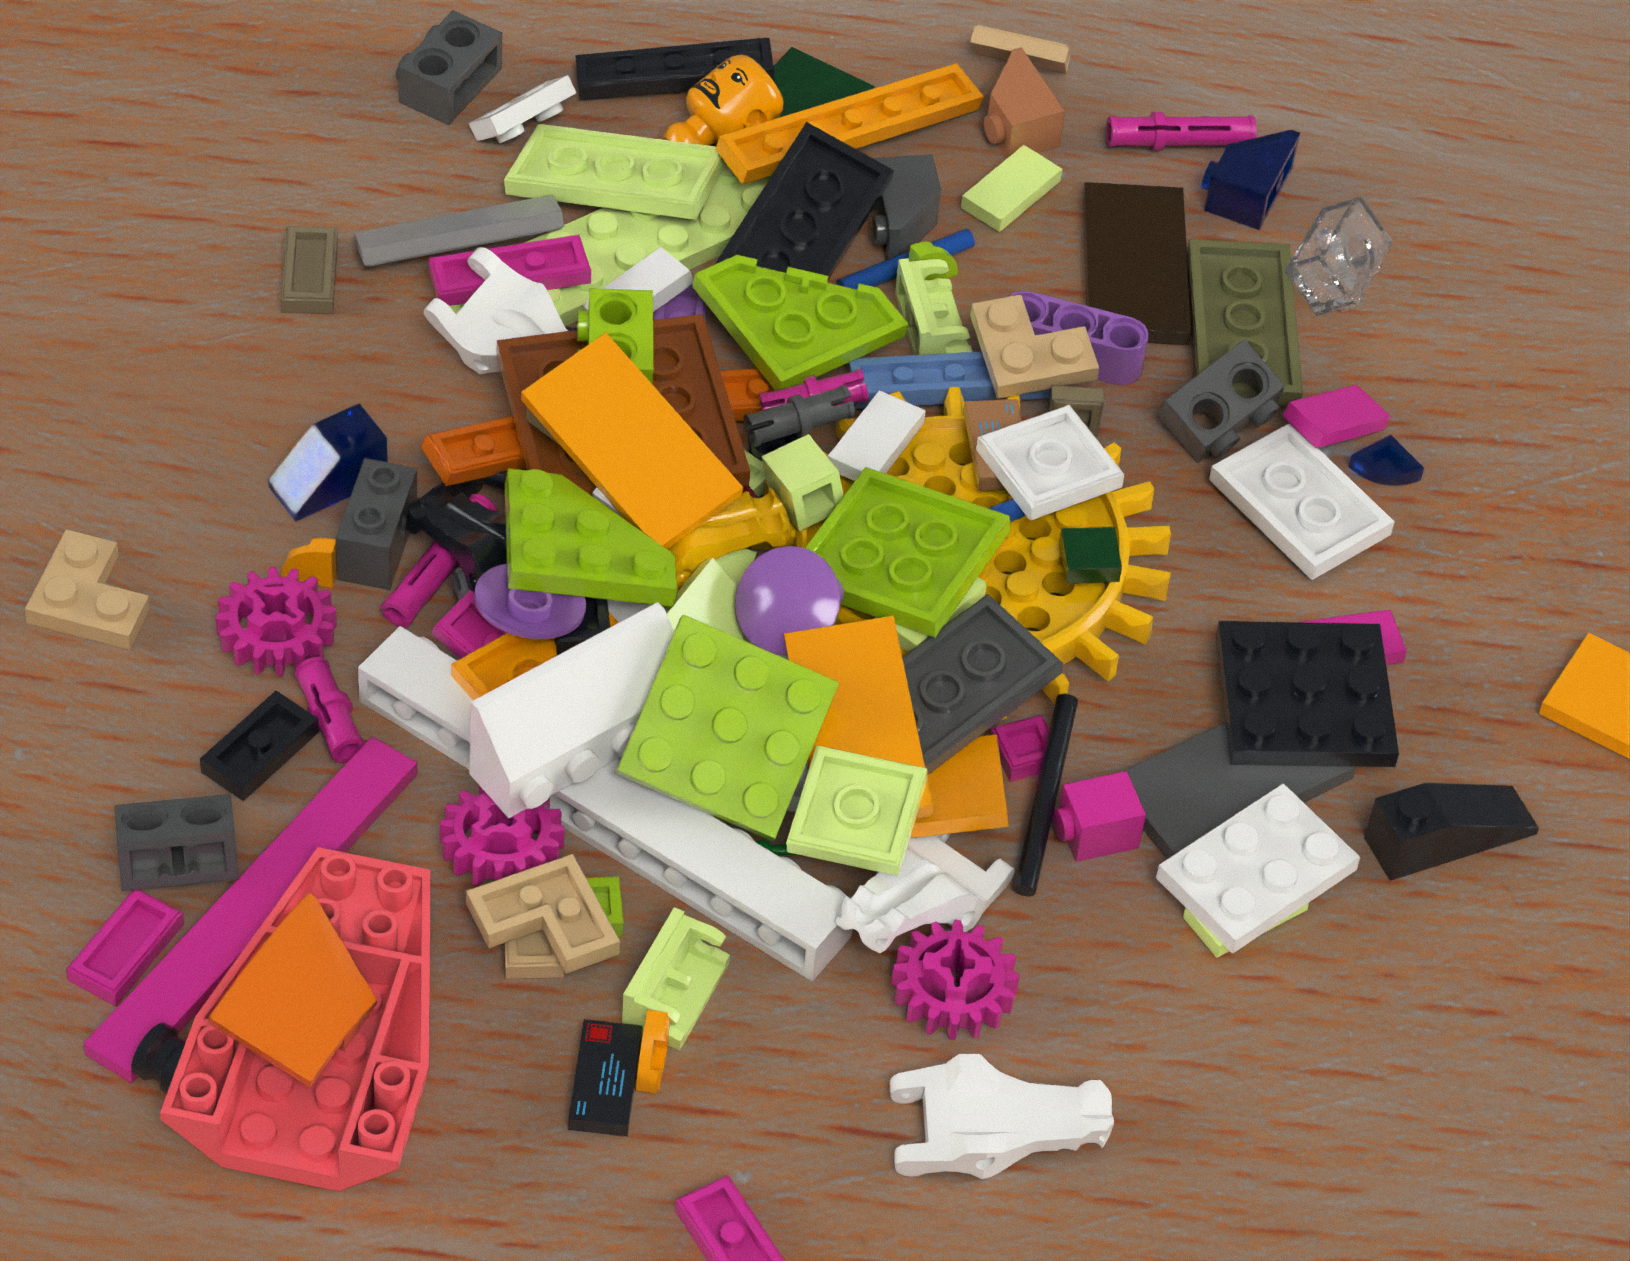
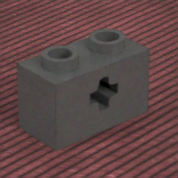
M364 458L336 536L338 580L386 590L391 589L410 534L406 530L408 505L417 498V468Z

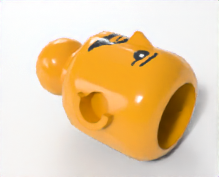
M742 54L732 56L690 88L686 95V104L691 116L683 122L671 124L665 131L664 140L708 146L715 144L717 146L721 135L779 118L783 111V97L769 74L754 59Z

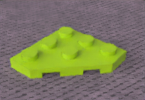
M735 255L694 274L692 287L775 391L803 384L804 378L811 376L816 378L906 336L908 322L880 288L859 283L856 290L827 283L829 276L788 267L787 272L784 273L756 266L758 259Z
M508 468L505 481L508 589L652 605L658 602L661 606L674 607L677 594L675 555L562 474L547 473L537 469L519 470Z

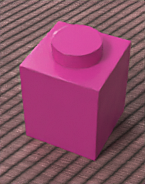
M1127 771L1063 784L1059 808L1054 809L1053 822L1059 840L1061 842H1068L1076 862L1133 850L1140 846L1146 814Z

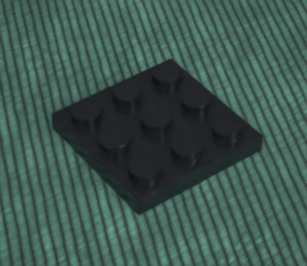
M1218 622L1216 642L1231 765L1396 766L1399 750L1380 624Z

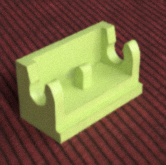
M909 258L898 260L895 298L900 314L908 322L906 334L913 355L973 352L971 345H968L967 341L970 338L968 329L962 326L952 294L950 279L936 278L934 280H925L930 274H943L949 271L947 262L941 259L909 262Z
M674 907L623 994L622 1024L642 1026L643 1035L647 1009L668 1012V1017H670L668 1046L680 1051L727 969L730 954L717 947L707 945L702 941L705 940L711 945L720 947L726 938L720 930L684 915L685 911Z

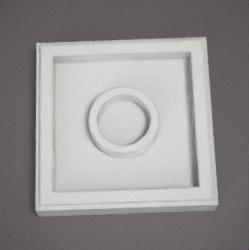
M1070 405L979 436L977 439L976 451L1030 521L1122 488L1124 473Z

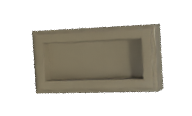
M286 226L281 313L333 314L338 246L337 227Z

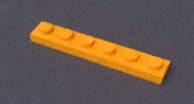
M955 63L721 135L715 150L743 185L771 176L806 122L857 149L977 111L984 96L961 67Z

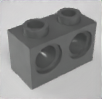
M452 10L439 25H433L429 29L425 39L412 53L405 54L400 60L396 71V78L399 80V103L450 125L502 69V32Z
M1244 339L1164 401L1158 417L1197 463L1201 462L1211 453L1216 458H1219L1238 443L1240 437L1237 433L1250 423L1258 428L1278 412L1280 407L1277 405V401L1285 385ZM1237 382L1247 383L1254 388L1257 396L1243 398L1234 391L1232 384ZM1198 412L1210 414L1215 419L1217 427L1212 429L1200 427L1194 421L1193 414Z
M230 794L114 805L122 891L239 880Z

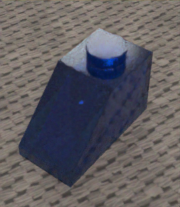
M1287 130L1228 144L1219 162L1211 160L1205 171L1201 185L1202 189L1208 191L1204 211L1260 230L1293 169L1300 132Z
M356 404L314 423L270 477L268 486L294 521L301 520L351 497L364 458L388 462L387 437L361 404Z

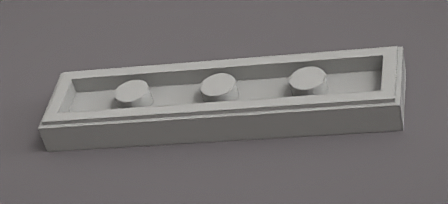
M547 195L355 232L354 234L361 260L364 266L370 267L560 230L564 227L562 210L553 195Z

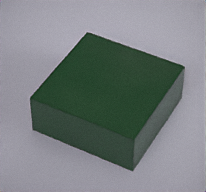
M1115 527L1061 528L1059 547L1066 584L1120 582L1122 565Z

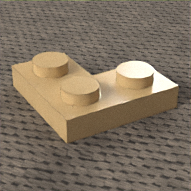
M1022 295L971 304L970 317L997 399L1051 389L1052 385L1067 386L1098 380L1099 365L1085 326L1035 335Z
M66 529L25 608L26 623L130 650L150 611L149 595L105 584L118 558L117 542Z
M573 854L466 891V906L488 948L543 930L566 974L619 955L620 940Z

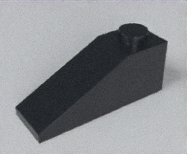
M1423 783L1375 798L1364 839L1391 881L1536 835L1539 827L1513 786Z

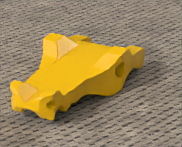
M770 488L768 494L761 498H753L749 492H744L738 499L667 549L675 555L677 592L703 561L712 557L717 560L725 554L763 542H767L776 548L787 545L792 532L790 519L784 503L773 489Z

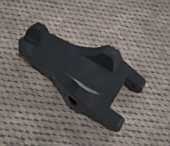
M440 483L421 498H416L409 503L406 530L412 534H417L423 530L450 551L464 571L469 590L475 592L478 579L486 571L507 563L505 512H494L478 502H472L464 492L453 497L446 490L445 483Z

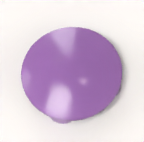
M797 546L775 548L755 559L740 579L735 598L737 620L745 636L755 646L776 655L787 656L784 633L833 626L838 616L840 604L844 598V588L829 564L818 554Z

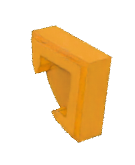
M314 538L311 539L309 545L292 548L282 567L281 577H286L294 568L298 569L299 581L304 582L314 576L318 579L319 586L333 588L337 579L336 539Z
M647 1009L638 1063L636 1091L656 1094L657 1090H660L669 1044L670 1017H668V1012Z

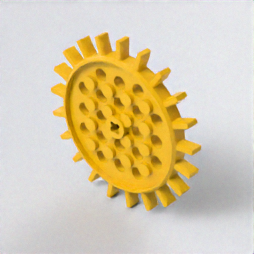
M949 387L944 402L943 416L925 418L924 425L886 474L985 508H991L1012 499V496L1006 489L978 491L964 419L965 402L960 387ZM900 391L890 393L891 396L906 402ZM1020 395L1009 396L1006 398L1017 399L1020 410ZM855 418L836 421L835 435L839 440L856 421ZM1114 442L1104 449L1119 467L1121 447ZM840 475L843 495H845L855 481ZM765 481L764 496L769 492L767 481ZM1148 481L1108 492L1031 521L1027 516L1010 522L1009 534L979 575V578L987 583L985 595L989 594L1023 627L1040 630L1029 632L1062 661L1063 665L1077 657L1108 682L1116 676L1119 655L1098 639L1104 630L1108 628L1144 645L1151 638L1154 617L1121 603L1123 594L1166 601L1171 572L1128 565L1129 557L1168 555L1171 537L1170 526L1127 527L1124 517L1151 510L1154 487L1151 482ZM826 519L801 531H798L793 523L790 522L792 532L786 546L805 548ZM1115 527L1122 565L1120 582L1066 584L1059 547L1061 528ZM767 542L752 546V549L772 550L776 548ZM1002 572H1011L1013 574L1007 575ZM1050 593H1060L1064 596H1055ZM840 604L834 625L874 619L875 616ZM901 648V653L903 657L908 652ZM1063 671L1061 675L1042 688L1054 705L1059 694H1068L1069 681Z

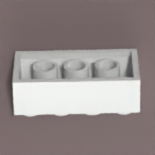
M657 602L471 701L469 774L508 818L527 808L539 807L552 794L574 782L581 783L586 781L598 769L622 756L674 633L665 609Z

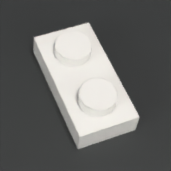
M568 75L545 81L468 124L477 141L496 137L498 143H502L523 133L525 129L522 123L528 119L535 117L536 121L540 122L563 111L561 101L576 94V91Z

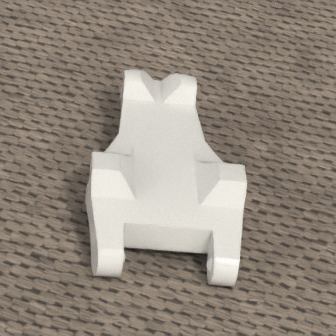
M478 247L468 258L467 262L471 269L485 281L457 314L449 305L438 298H434L423 310L424 316L431 325L458 351L464 364L478 374L501 372L497 358V340L568 331L554 306L550 294L542 283L533 282L518 274L502 262L492 251L483 247Z
M950 834L910 838L899 876L876 872V876L868 880L865 885L858 887V890L851 899L845 896L841 905L842 910L837 915L835 922L843 930H857L861 941L868 948L878 953L885 951L896 936L936 921L938 923H947L952 927L955 920H961L963 932H967L976 925L983 912L1005 890L1015 873V868L1002 859H998L985 872L945 844Z
M958 1054L946 1064L898 1073L890 1079V1097L894 1102L908 1104L923 1099L925 1143L901 1145L894 1151L895 1170L904 1176L914 1177L927 1173L950 1171L967 1173L980 1179H985L1000 1173L1033 1152L1058 1151L1060 1149L1076 1151L1081 1145L1086 1143H1096L1103 1148L1114 1125L1112 1096L1101 1080H1089L1079 1087L1028 1083L1000 1072L980 1054Z

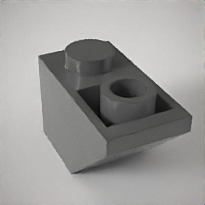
M932 154L873 158L894 170L892 180L873 208L875 215L872 216L873 242L875 246L882 245L885 260L910 251V245L919 243L937 225L941 187Z

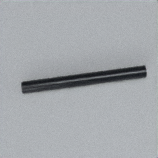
M1059 694L1055 702L1013 888L1017 894L1022 896H1034L1037 890L1078 705V699L1070 694Z

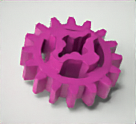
M270 567L268 577L262 579L253 571L248 572V584L246 586L232 582L229 584L230 597L219 598V614H216L215 617L217 635L221 639V649L224 653L234 651V664L237 666L243 665L249 660L253 661L255 674H260L267 665L274 666L277 676H283L285 665L293 664L296 668L308 656L324 658L323 645H333L334 628H337L336 607L331 604V593L329 590L318 591V579L314 576L304 582L299 581L298 569L293 568L286 577H279L276 567ZM307 613L312 617L310 625L306 623L305 615ZM243 617L247 619V627L245 629L240 624Z
M480 786L479 794L476 796L463 790L459 793V805L447 804L445 807V820H440L442 857L444 861L454 860V873L457 876L471 871L472 884L476 886L480 885L486 878L496 881L559 859L560 849H564V826L561 825L562 812L560 809H550L549 797L539 807L527 808L508 818ZM470 828L471 836L467 838L465 834ZM537 831L539 836L536 839V841H534L532 839L533 833Z
M961 920L954 921L952 931H944L937 921L931 923L930 935L928 937L916 930L911 933L910 946L900 945L896 964L893 965L891 985L896 986L894 999L896 1005H908L906 1019L910 1023L922 1017L926 1019V1033L930 1035L939 1026L946 1027L950 1040L956 1039L959 1028H967L973 1038L979 1037L982 1022L996 1029L1000 1026L1001 1014L1011 1013L1019 983V974L1014 972L1015 955H1001L1004 940L1000 936L990 941L984 940V926L982 925L974 928L972 933L963 932ZM952 972L956 973V982L959 983V987L954 986Z

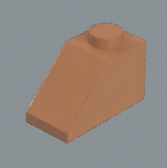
M1022 47L1012 50L990 94L988 115L984 118V130L989 142L996 144L1006 159L1023 145L1036 153L1060 147L1065 110Z

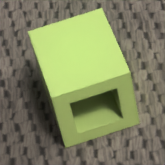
M809 434L761 456L768 490L770 488L773 489L780 497L790 521L798 531L828 518L844 496L839 470Z

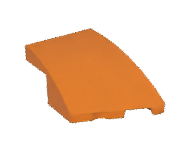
M308 893L287 915L251 959L209 1016V1024L311 1088L336 1050L339 1048L345 1051L376 1006L377 999L317 898Z

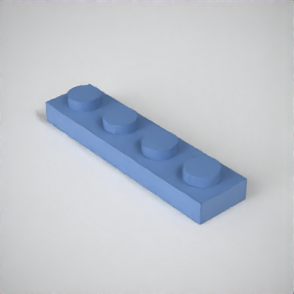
M982 351L857 358L848 363L847 373L853 372L856 369H862L864 374L863 383H866L869 395L868 402L854 403L855 409H865L879 390L889 395L890 393L900 391L906 402L914 406L944 404L949 387H960L964 402L1005 400L1007 398L997 399ZM1051 389L1020 394V400L1050 398Z

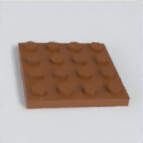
M703 314L653 320L654 370L652 385L742 486L749 485L750 468ZM577 330L497 340V358L526 469H537L547 473L562 474L592 496V492L597 488L561 445L526 420L527 406L521 401V392L572 357L578 352V349L586 347L587 342L577 341Z

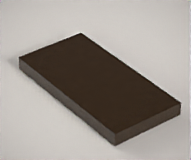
M1085 182L1083 189L1086 306L1139 320L1148 330L1147 343L1189 345L1191 320L1183 188Z

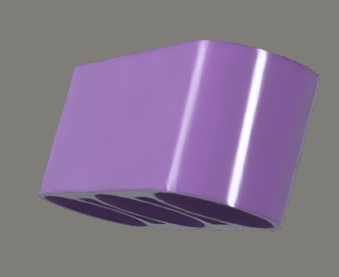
M1029 291L1014 292L1007 296L1022 295L1035 335L1085 326L1099 365V381L1116 385H1127L1137 381L1141 376L1148 342V330L1139 320Z

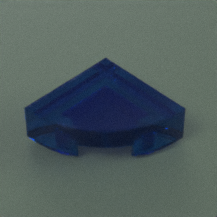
M1392 435L1352 454L1348 466L1353 472L1364 479L1390 486L1407 485L1420 481L1424 471V467Z

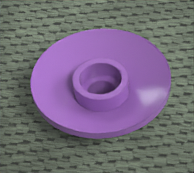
M507 563L495 566L481 575L476 583L474 592L476 607L488 622L507 633L524 638L550 639L566 635L581 624L586 611L585 597L508 589Z

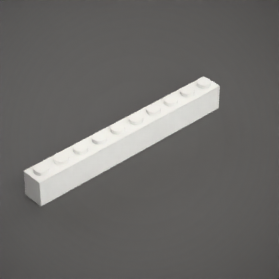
M399 626L358 667L359 702L469 769L471 701L473 700L451 676V664L457 660L440 651L431 640L425 637H417ZM616 759L601 767L586 781L581 783L574 782L550 796V809L561 810V825L564 826V829L812 982L852 937L853 929L843 930L835 922L837 915L842 910L841 905L846 896L844 892L835 886L825 885L808 875L791 859L783 856L779 857L762 847L745 831L731 828L706 812L616 774L615 771L620 759Z

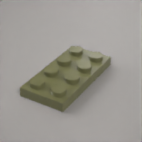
M1190 239L1187 261L1195 375L1200 374L1245 339L1285 385L1277 405L1288 406L1289 402L1302 399L1303 387L1290 244ZM1237 382L1232 384L1234 391L1243 398L1257 396L1254 388L1247 383Z

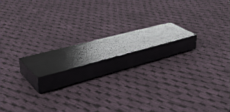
M770 38L575 55L580 100L690 90L691 87L723 61L741 54L754 59L775 82Z

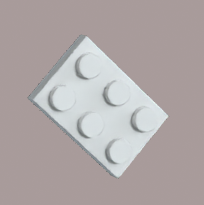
M1290 423L1211 467L1209 480L1311 580L1387 538L1392 533L1395 521L1323 452L1306 440Z
M1282 784L1159 864L1156 879L1233 954L1355 872L1360 856L1287 786Z

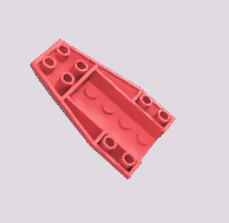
M317 847L195 1016L160 1111V1120L220 1167L339 1192L398 1170L429 1073L431 870ZM308 893L317 898L377 999L376 1006L345 1051L339 1048L336 1050L311 1088L209 1024V1016L251 959L287 915Z

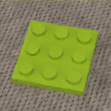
M865 467L805 549L818 554L832 568L836 578L844 588V598L841 605L877 618L894 616L895 624L936 638L1009 534L1010 516Z
M683 614L675 628L615 773L772 841L777 836L839 682Z

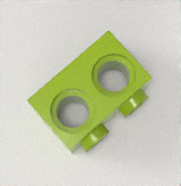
M589 288L588 310H578L577 341L587 342V345H589L601 335L607 333L653 384V290Z

